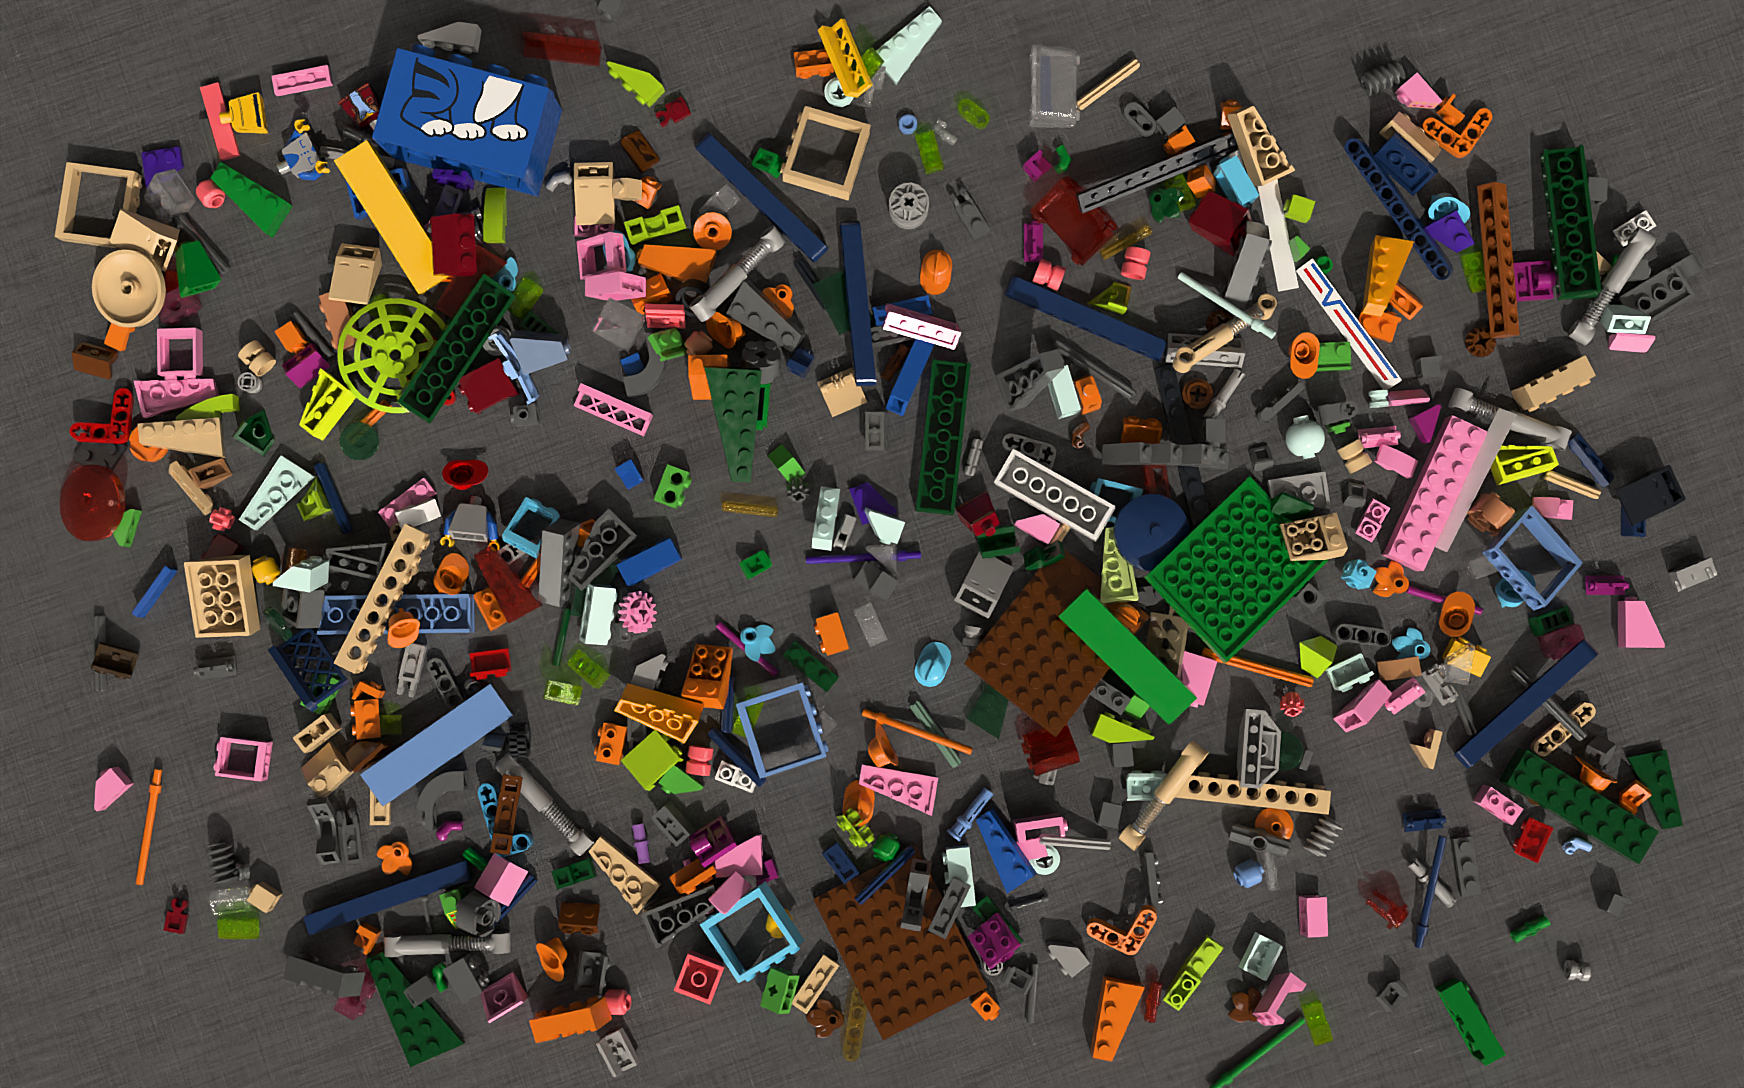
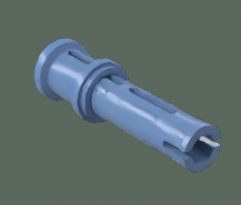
M983 787L962 816L957 817L956 823L947 832L960 842L963 834L967 829L971 828L972 821L993 794Z

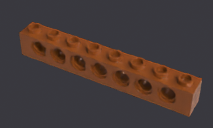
M1491 182L1477 186L1490 336L1494 338H1507L1520 335L1507 187L1503 183Z

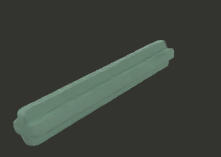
M920 701L911 704V710L926 731L944 737ZM935 742L953 768L961 763V759L953 748Z

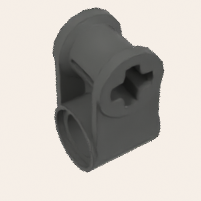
M1352 401L1318 406L1321 426L1354 417L1358 412L1357 405ZM1350 408L1351 412H1344L1343 409Z

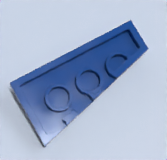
M993 809L976 820L1007 894L1037 874Z

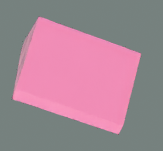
M494 853L474 888L486 896L509 906L528 871Z
M513 972L480 993L489 1023L524 1003L528 998Z

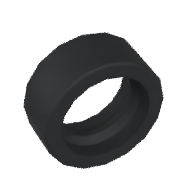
M688 279L682 283L676 293V304L684 305L686 315L697 317L690 309L689 305L691 302L687 300L684 293L685 291H695L703 295L710 288L709 285L702 280Z

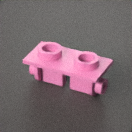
M1396 426L1358 430V438H1360L1364 448L1380 447L1381 444L1386 446L1398 445V438L1401 436L1400 431L1396 430Z
M1412 677L1391 692L1392 695L1385 702V707L1389 711L1391 710L1393 714H1396L1423 695L1425 690Z

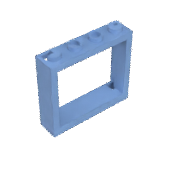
M1532 505L1520 510L1482 552L1533 611L1547 606L1583 563ZM1521 523L1526 526L1562 567L1541 594L1537 592L1499 549Z
M803 682L736 704L760 779L827 757L826 752H829L826 741H821L819 735L823 731L820 722H815L814 715H817L814 704H809L808 697L811 694L808 685L804 686ZM799 690L819 752L766 770L746 707Z

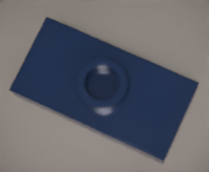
M838 841L822 852V855L843 884H846L860 873Z

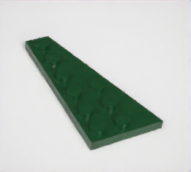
M703 366L730 480L732 482L751 483L762 370Z
M384 951L365 960L410 1067L465 1043L453 1031L452 1026L447 1024L440 1016L438 1010L428 999L415 1008L412 1006L404 991L414 983L403 974L400 967L391 957H385Z

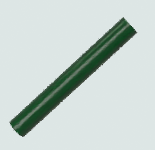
M566 608L563 611L552 665L560 666L572 611Z

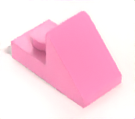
M1558 497L1532 498V506L1542 517L1572 520L1573 500H1563Z

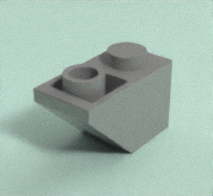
M661 654L638 665L630 684L654 691L655 688L659 689L662 682L660 674L662 670H666L669 662L666 659L667 655Z
M1050 941L1046 943L1049 948L1046 952L1053 960L1057 958L1060 962L1058 967L1065 976L1069 974L1073 978L1090 964L1075 944Z

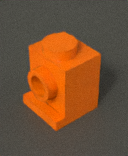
M1184 125L1179 133L1176 131L1168 137V141L1163 144V147L1167 154L1172 155L1192 147L1195 140L1186 125Z
M986 989L981 990L970 1000L972 1007L975 1008L985 1021L988 1019L992 1021L1000 1014L998 1011L1001 1009L1000 1005ZM984 1005H990L988 1011H985L983 1007Z

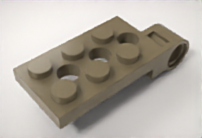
M1170 606L1169 615L1151 612L1146 646L1160 659L1164 657L1166 665L1180 678L1187 631L1191 627ZM1170 619L1172 621V628L1167 630L1165 623ZM1167 638L1169 640V647L1164 649L1162 642Z

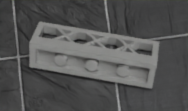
M1168 333L1166 362L1173 363L1179 348L1187 347L1203 335ZM1233 338L1230 342L1197 362L1196 365L1242 368L1245 357L1244 339ZM1172 340H1178L1182 343H1172ZM1230 345H1239V348H1233Z

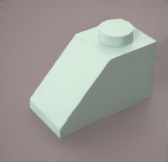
M1606 305L1607 308H1604L1605 311L1603 310L1600 322L1607 332L1646 333L1651 319L1650 315L1624 305Z
M865 507V514L875 535L880 538L879 541L888 545L891 542L897 544L905 522L900 518Z

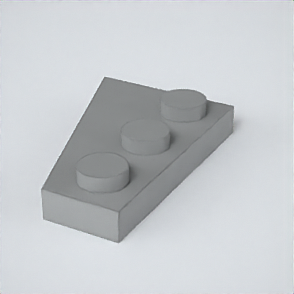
M1325 472L1267 480L1269 497L1271 499L1284 492L1309 502L1316 508L1331 510Z

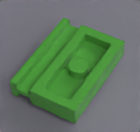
M677 328L653 333L647 337L656 354L660 355L661 362L687 354L685 352L687 349L683 346L684 341Z
M1350 342L1320 343L1316 372L1351 370Z

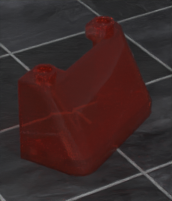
M1067 176L1061 178L1030 212L1033 214L1032 218L1034 221H1037L1038 224H1047L1072 250V261L1077 265L1084 266L1120 232V228L1101 207L1085 213L1079 212L1075 194L1084 191V189L1073 178Z

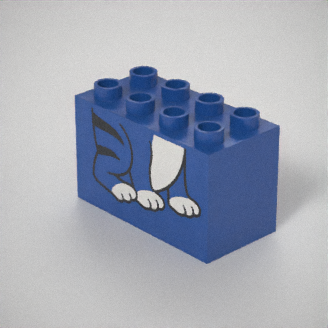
M413 44L411 51L397 48L372 139L394 159L431 169L455 171L454 173L460 175L461 171H467L473 180L539 197L562 109L554 97L555 93L547 87L548 81L533 74H525L523 81L510 78V71L495 64H488L486 71L472 68V60L457 54H450L448 61L434 58L436 53L434 50L418 44Z

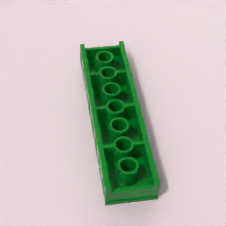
M1087 587L1058 613V617L1168 725L1197 699L1195 693Z

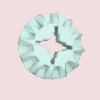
M836 77L826 84L824 90L825 98L834 107L843 108L846 105H850L854 97L845 96L843 93L842 99H840L837 94H834L837 92L838 86L843 91Z
M1046 845L1048 856L1051 857L1047 860V867H1045L1042 861H1036L1040 858L1029 860L1038 874H1051L1059 866L1060 856L1052 845Z

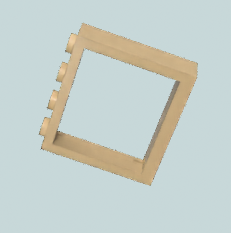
M805 106L803 112H799L797 123H799L798 129L794 128L791 140H794L793 144L787 148V162H783L780 173L783 174V182L849 201L869 138L871 125ZM808 119L860 134L844 185L791 170Z
M66 162L55 237L66 242L120 249L111 243L108 238L72 234L81 173L88 172L128 178L123 209L135 214L140 205L139 193L143 186L141 184L142 176L135 171Z

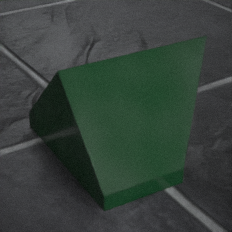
M265 409L245 419L232 435L233 438L262 456L267 453L275 442Z

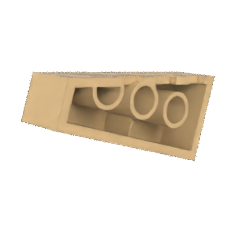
M1254 106L1241 107L1227 114L1248 176L1254 186H1264L1295 171L1293 166L1286 160L1284 152L1275 143L1276 140L1273 135H1270L1266 129V124Z
M1585 355L1512 390L1511 393L1520 411L1528 409L1531 412L1538 409L1539 405L1544 402L1547 404L1556 400V396L1561 393L1566 395L1574 391L1573 387L1577 385L1582 387L1591 382L1590 379L1596 375Z
M220 418L138 424L139 443L143 446L226 458L223 422Z

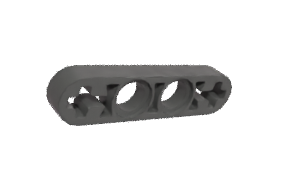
M441 658L431 659L427 664L428 672L451 712L466 700L444 660ZM433 662L441 663L439 670L441 673L445 671L446 675H442L437 679L436 675L440 674L437 670L432 669L434 666ZM443 678H448L451 681L448 689H444L441 686ZM452 695H458L460 698V702L456 706L450 703Z

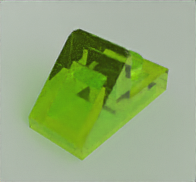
M873 47L868 49L862 56L865 68L872 80L881 73L882 69L880 67L885 61ZM857 64L852 69L853 71H856ZM862 76L859 77L858 81L860 87L865 84Z
M547 680L543 699L579 705L583 687L558 680Z

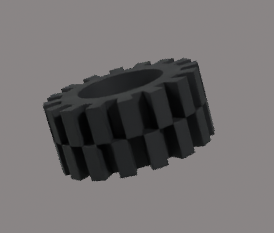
M511 723L509 749L512 758L529 757L531 752L529 723Z

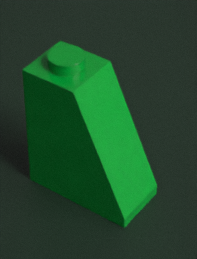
M185 241L180 245V248L175 253L181 298L215 289L222 279L200 241Z

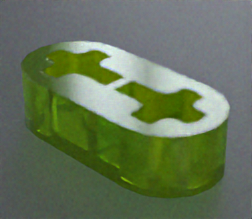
M963 99L959 102L957 111L963 119L977 129H985L988 126L990 117L984 109L970 99ZM967 104H968V105L970 106V107H969V110H970L972 113H970V112L967 111V110H966L965 112H963V111H962V110H963L962 105H963V106H967ZM976 116H978L979 118H981L982 116H984V117H985V119H984L985 123H984V122H981L980 124L977 123L978 118H977Z

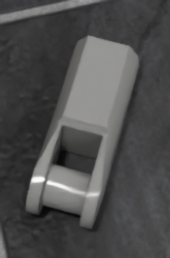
M844 514L833 547L839 546L843 548L842 550H845L857 518ZM840 533L847 535L846 541L839 539Z

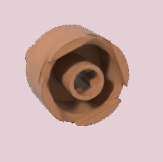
M1491 492L1490 494H1480L1467 512L1469 517L1467 519L1479 531L1491 532L1490 536L1496 537L1513 518L1515 511L1512 507L1504 504L1499 495Z

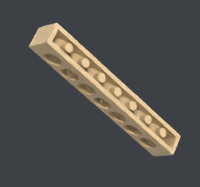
M404 524L334 664L354 674L365 670L369 654H372L376 649L377 644L375 642L378 636L381 637L386 629L384 625L387 619H390L395 611L393 607L396 601L399 602L403 596V587L410 582L413 568L417 567L420 563L422 550H425L430 543V539H428L430 534L412 525ZM410 542H412L414 544V550L409 553L407 551V545ZM403 559L405 561V568L400 570L398 562ZM392 577H395L397 581L394 587L389 585V580ZM383 594L388 598L387 603L384 605L380 601ZM373 612H377L379 615L376 622L371 618ZM365 629L370 632L367 640L363 638V631ZM357 646L361 650V654L358 657L354 655V649Z
M1198 772V775L1191 774L1175 796L1178 798L1329 814L1331 791L1326 790L1325 786L1313 785V788H1309L1304 783L1294 782V786L1287 785L1286 781L1275 780V784L1266 782L1260 789L1255 788L1254 795L1248 796V788L1239 787L1238 776L1237 779H1229V775L1225 774L1211 777L1210 773ZM1192 780H1196L1198 783L1197 788L1194 790L1189 788V783ZM1211 782H1215L1217 785L1214 792L1208 790ZM1231 784L1236 786V791L1233 794H1229L1227 791L1228 786ZM1272 788L1274 790V795L1272 798L1268 799L1266 797V792L1268 789ZM1288 791H1292L1293 798L1287 801L1285 795ZM1307 793L1312 794V800L1309 803H1306L1304 799Z

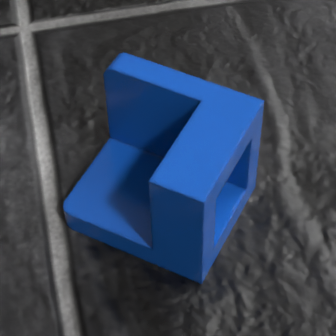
M632 459L615 468L616 473L621 477L627 489H631L645 481Z

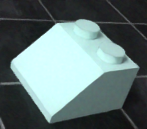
M311 556L309 559L300 561V563L292 566L273 582V586L311 592L328 583L329 561L322 560V557Z

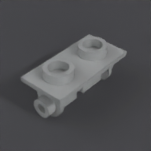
M1437 663L1422 672L1421 676L1442 706L1448 702L1452 703L1457 699L1458 693Z

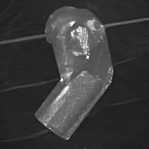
M938 120L937 124L934 125L935 132L942 140L953 146L957 141V137L945 130L947 124L944 121Z

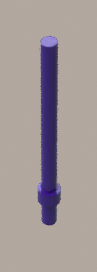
M898 550V552L806 556V564L871 560L906 561V559L921 558V551Z

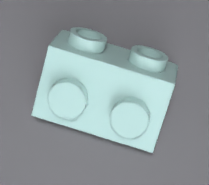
M1362 653L1347 658L1325 670L1334 690H1341L1342 692L1352 689V685L1357 682L1362 684L1369 681L1370 676L1374 675L1373 671L1369 670Z
M1131 771L1126 777L1127 801H1152L1155 795L1154 791L1167 774H1162L1161 771H1151L1150 773Z
M1255 932L1238 967L1267 981L1283 946Z

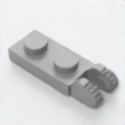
M413 642L406 646L398 677L397 694H403L406 681L411 682L408 692L409 697L413 698L415 696L427 645Z

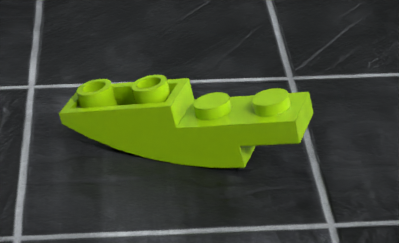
M1206 935L1200 945L1193 949L1176 974L1163 997V1001L1179 1011L1201 983L1202 976L1224 949L1223 945L1209 935Z

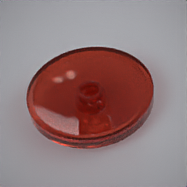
M88 464L77 468L65 481L60 495V514L66 529L74 537L83 541H101L114 533L123 518L125 510V493L120 479L111 469L102 465Z

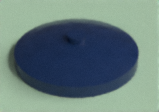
M1158 494L1138 496L1127 502L1119 511L1113 529L1114 542L1119 554L1128 564L1143 571H1151L1190 533L1187 517L1180 506L1173 500Z

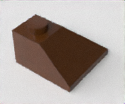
M365 739L359 742L355 740L348 746L349 751L345 755L352 770L356 773L366 770L394 743L386 740Z

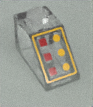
M1467 643L1447 656L1444 664L1441 663L1439 675H1442L1441 677L1445 682L1468 685L1475 653L1473 643Z

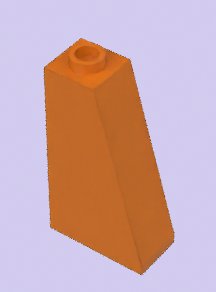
M644 244L643 249H639L636 259L641 267L685 282L688 279H698L707 283L717 253L712 249Z

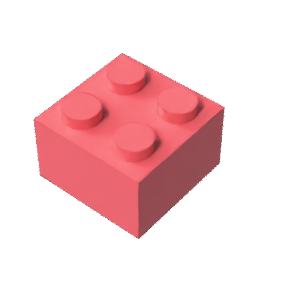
M689 950L674 991L711 1004L726 964Z

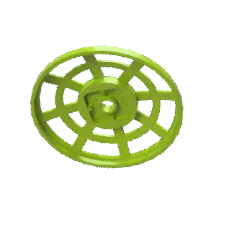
M403 298L378 300L360 309L344 327L338 344L339 370L349 390L369 407L388 413L409 412L403 407H388L375 402L380 392L398 396L408 381L406 376L410 375L420 364V352L429 350L435 340H433L429 331L419 323L424 312L439 325L441 330L445 327L443 320L425 305ZM404 304L413 306L417 310L412 318L402 315H387L385 305ZM377 307L380 318L369 323L362 332L352 328L354 322L361 315ZM389 321L407 322L408 325L403 333L392 332ZM382 324L384 335L380 336L377 340L367 336L370 330ZM415 327L424 334L428 342L418 345L410 337ZM349 334L357 339L354 349L355 363L344 366L343 347L346 336ZM364 342L373 347L372 358L361 361L360 350ZM393 350L401 352V357L397 361L392 360L390 357ZM375 366L380 372L376 383L367 376L363 368ZM358 370L362 379L373 388L368 399L353 386L348 378V373ZM389 377L399 379L402 389L392 390L383 386Z

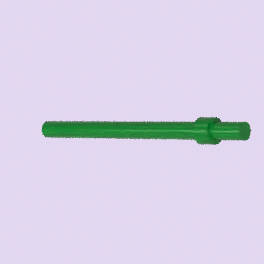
M1301 1016L1229 1072L1225 1071L1221 1074V1078L1209 1086V1088H1221L1225 1084L1229 1085L1233 1082L1234 1077L1302 1026L1305 1020Z

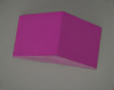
M1441 405L1430 407L1408 419L1420 442L1423 444L1431 442Z

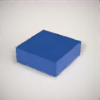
M638 353L620 360L627 376L636 375L645 369Z

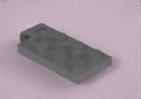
M1691 253L1616 298L1619 305H1624L1650 315V324L1695 296L1685 279L1697 274L1703 268L1694 253ZM1673 280L1678 281L1680 285L1678 290L1672 287ZM1657 290L1663 292L1664 297L1662 300L1656 297L1655 293ZM1640 300L1647 302L1646 310L1640 307Z

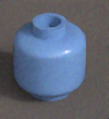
M1248 859L1235 866L1233 875L1239 886L1250 888L1262 881L1264 870L1259 862L1256 863L1252 859Z

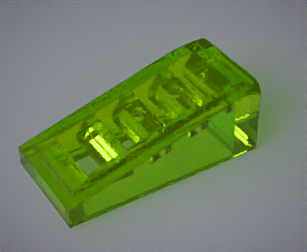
M1183 173L1164 180L1167 189L1180 186L1183 188L1180 191L1185 196L1180 201L1187 199V203L1180 205V201L1176 202L1180 213L1195 208L1194 198ZM1177 179L1180 180L1179 183H1176V184H1173V185H1171V183H1170L1171 181H1174V180H1177Z
M580 649L577 650L567 663L568 666L596 689H599L610 676L604 668ZM582 657L583 661L577 667L576 664ZM587 663H589V665L587 666V668H586L584 671H582V669L584 668V666H585ZM593 668H595L594 672L589 677L588 674L591 672Z

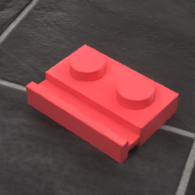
M645 304L647 328H686L684 305Z

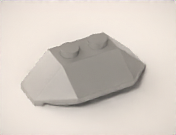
M1245 709L1239 727L1237 753L1239 787L1260 789L1263 784L1279 771L1281 731L1264 710Z

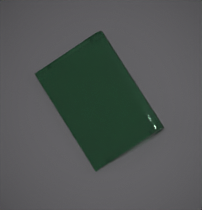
M844 270L813 284L839 335L850 330Z

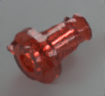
M1375 889L1372 894L1390 908L1386 912L1370 899H1367L1365 905L1371 906L1377 914L1388 921L1385 926L1387 929L1390 930L1392 927L1398 929L1409 915L1408 905L1404 902L1399 906L1387 896L1379 893L1378 889Z

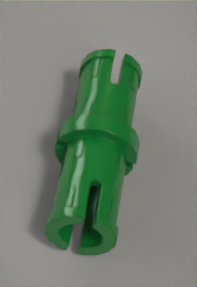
M1542 914L1530 922H1524V925L1509 932L1513 941L1518 943L1526 937L1535 936L1536 932L1551 924L1545 914Z

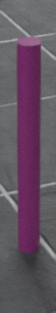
M1411 586L1406 590L1408 594L1444 604L1447 598ZM1475 606L1474 614L1481 615L1483 608Z
M720 621L716 628L745 652V644L742 643L741 639ZM760 656L757 663L774 677L778 670Z

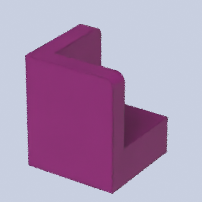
M1041 149L1024 163L1022 168L1034 182L1051 169L1049 162L1042 156L1043 151Z
M772 857L763 861L764 874L754 875L757 886L765 881L769 882L779 877Z

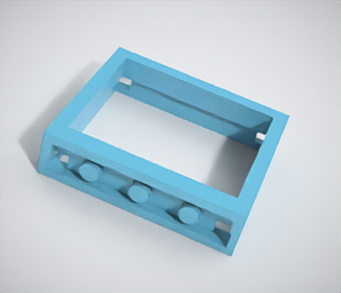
M766 881L747 892L726 914L717 911L700 924L738 983L746 980V982L750 981L756 976L755 973L758 971L761 973L765 972L771 967V963L775 961L778 964L786 958L785 955L789 952L791 955L800 950L799 946L804 941V938ZM759 897L789 944L745 970L715 924Z

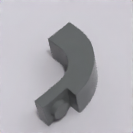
M653 332L645 333L649 351V362L646 368L636 375L623 377L626 393L629 398L642 396L650 392L658 385L665 373L667 360L660 361V355L656 354L647 338Z
M468 770L446 772L435 777L425 786L417 805V811H425V814L422 815V824L425 826V830L437 829V806L444 793L468 789Z
M327 797L308 799L307 807L314 818L317 829V858L321 865L341 862L335 803L329 802Z
M914 858L912 860L901 928L920 931L932 865L931 861Z

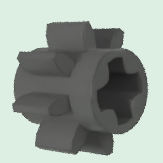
M800 478L793 479L790 484L786 485L787 498H791L795 502L804 501L806 496H810L809 483H804Z

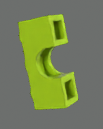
M679 205L661 210V214L652 218L645 219L639 217L624 222L632 245L687 228Z

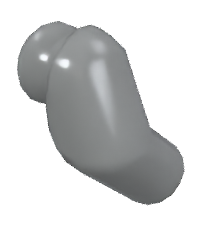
M567 171L555 173L545 187L553 192L559 183L564 182L569 185L573 181V176Z

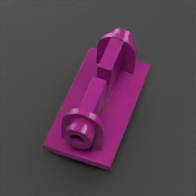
M1037 221L1024 224V262H1040L1041 258L1043 259V224H1038Z
M1585 576L1586 595H1625L1624 590L1629 588V582L1624 580V576Z

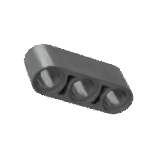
M1336 624L1331 629V635L1337 641L1376 647H1385L1391 642L1390 633L1384 629L1350 624ZM1341 627L1346 631L1345 636L1342 638L1338 634ZM1360 630L1365 634L1363 640H1359L1357 637ZM1379 633L1384 637L1381 643L1376 638Z

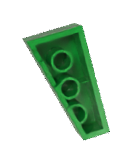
M222 162L219 163L211 176V179L265 234L271 238L275 236L293 207L292 205Z
M1453 978L1435 988L1473 1058L1487 1066L1506 1055L1491 1031L1487 1020L1480 1013L1477 1002L1469 995L1468 992L1470 990L1464 981Z

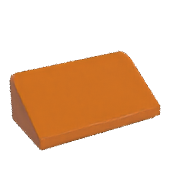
M1398 281L1389 300V304L1409 320L1414 317L1424 304Z

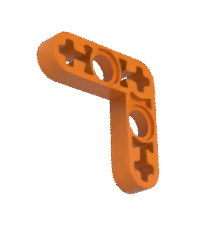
M1486 108L1479 109L1472 116L1460 135L1435 118L1426 119L1420 127L1424 130L1425 135L1435 140L1441 148L1457 158H1463L1470 153L1490 124L1492 113ZM1484 114L1485 120L1477 125L1476 123L1480 120V116ZM1431 123L1433 125L1432 130L1428 131L1427 125ZM1472 128L1476 131L1475 138L1468 136V129ZM1440 129L1441 131L1435 136L1436 131ZM1447 133L1450 136V142H1443L1441 135ZM1455 140H1457V142L1454 143L1455 145L1451 147L1450 145H1451ZM1463 145V146H1464V148H1463L1464 151L1459 152V151H1458V150H1459V147H1458V146Z
M1151 905L1142 906L1127 932L1099 918L1090 919L1086 930L1092 938L1127 955H1134L1139 951L1155 924L1157 910ZM1151 913V916H1148L1145 923V914ZM1096 925L1099 926V929H1092V927H1095ZM1140 926L1145 931L1138 934L1134 931V928ZM1115 933L1118 935V938L1111 940L1107 935ZM1133 937L1135 939L1134 946L1127 947V944L1131 943Z

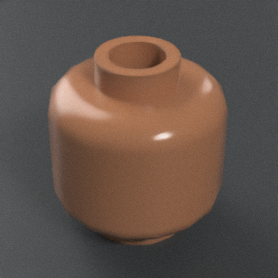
M702 330L700 332L694 331L684 343L687 348L685 352L688 355H707L713 348L712 339Z

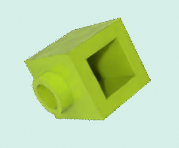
M1293 194L1284 203V217L1306 223L1310 220L1316 201Z

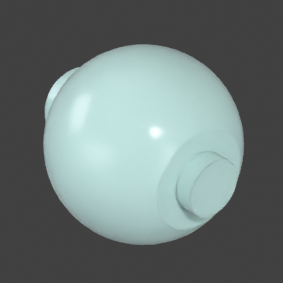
M1308 415L1293 418L1294 423L1286 432V445L1288 449L1296 456L1303 455V459L1315 457L1314 453L1319 452L1325 442V434L1322 427L1317 422L1309 420Z

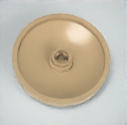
M117 250L101 260L93 275L92 294L98 310L108 321L121 327H140L151 322L161 311L165 300L166 287L163 274L153 259L139 251Z

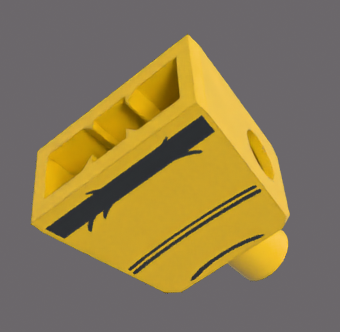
M259 92L230 100V111L219 113L221 123H232V127L236 132L268 133L264 101Z

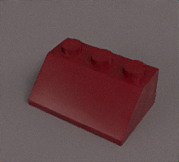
M454 213L431 217L433 276H473L477 272L474 214Z

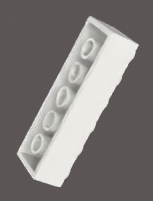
M1014 449L994 481L998 487L1095 542L1115 510V506Z

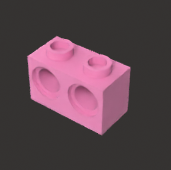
M1486 785L1481 787L1473 799L1475 803L1511 825L1514 824L1523 808L1497 790Z

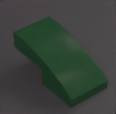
M1057 540L1043 549L1038 545L1023 554L1025 569L1034 570L1065 558L1063 543Z
M591 858L551 871L557 890L597 876Z

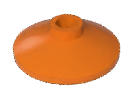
M705 213L697 219L694 225L695 240L704 249L720 250L731 239V225L727 218L719 213ZM710 228L716 229L715 235L710 234Z
M1266 808L1258 814L1255 820V828H1263L1270 834L1289 839L1293 833V820L1289 813L1283 809ZM1274 824L1279 825V828L1276 831L1273 830Z

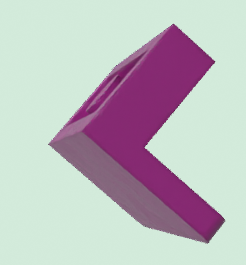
M312 342L282 364L285 374L299 388H302L319 375L320 368L326 370L330 365L320 355L318 348Z

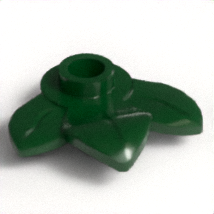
M1173 187L1166 190L1154 189L1149 195L1153 218L1161 223L1165 216L1169 218L1180 217V209L1176 202L1184 198V193ZM1158 194L1161 196V200L1159 202L1155 200V197Z

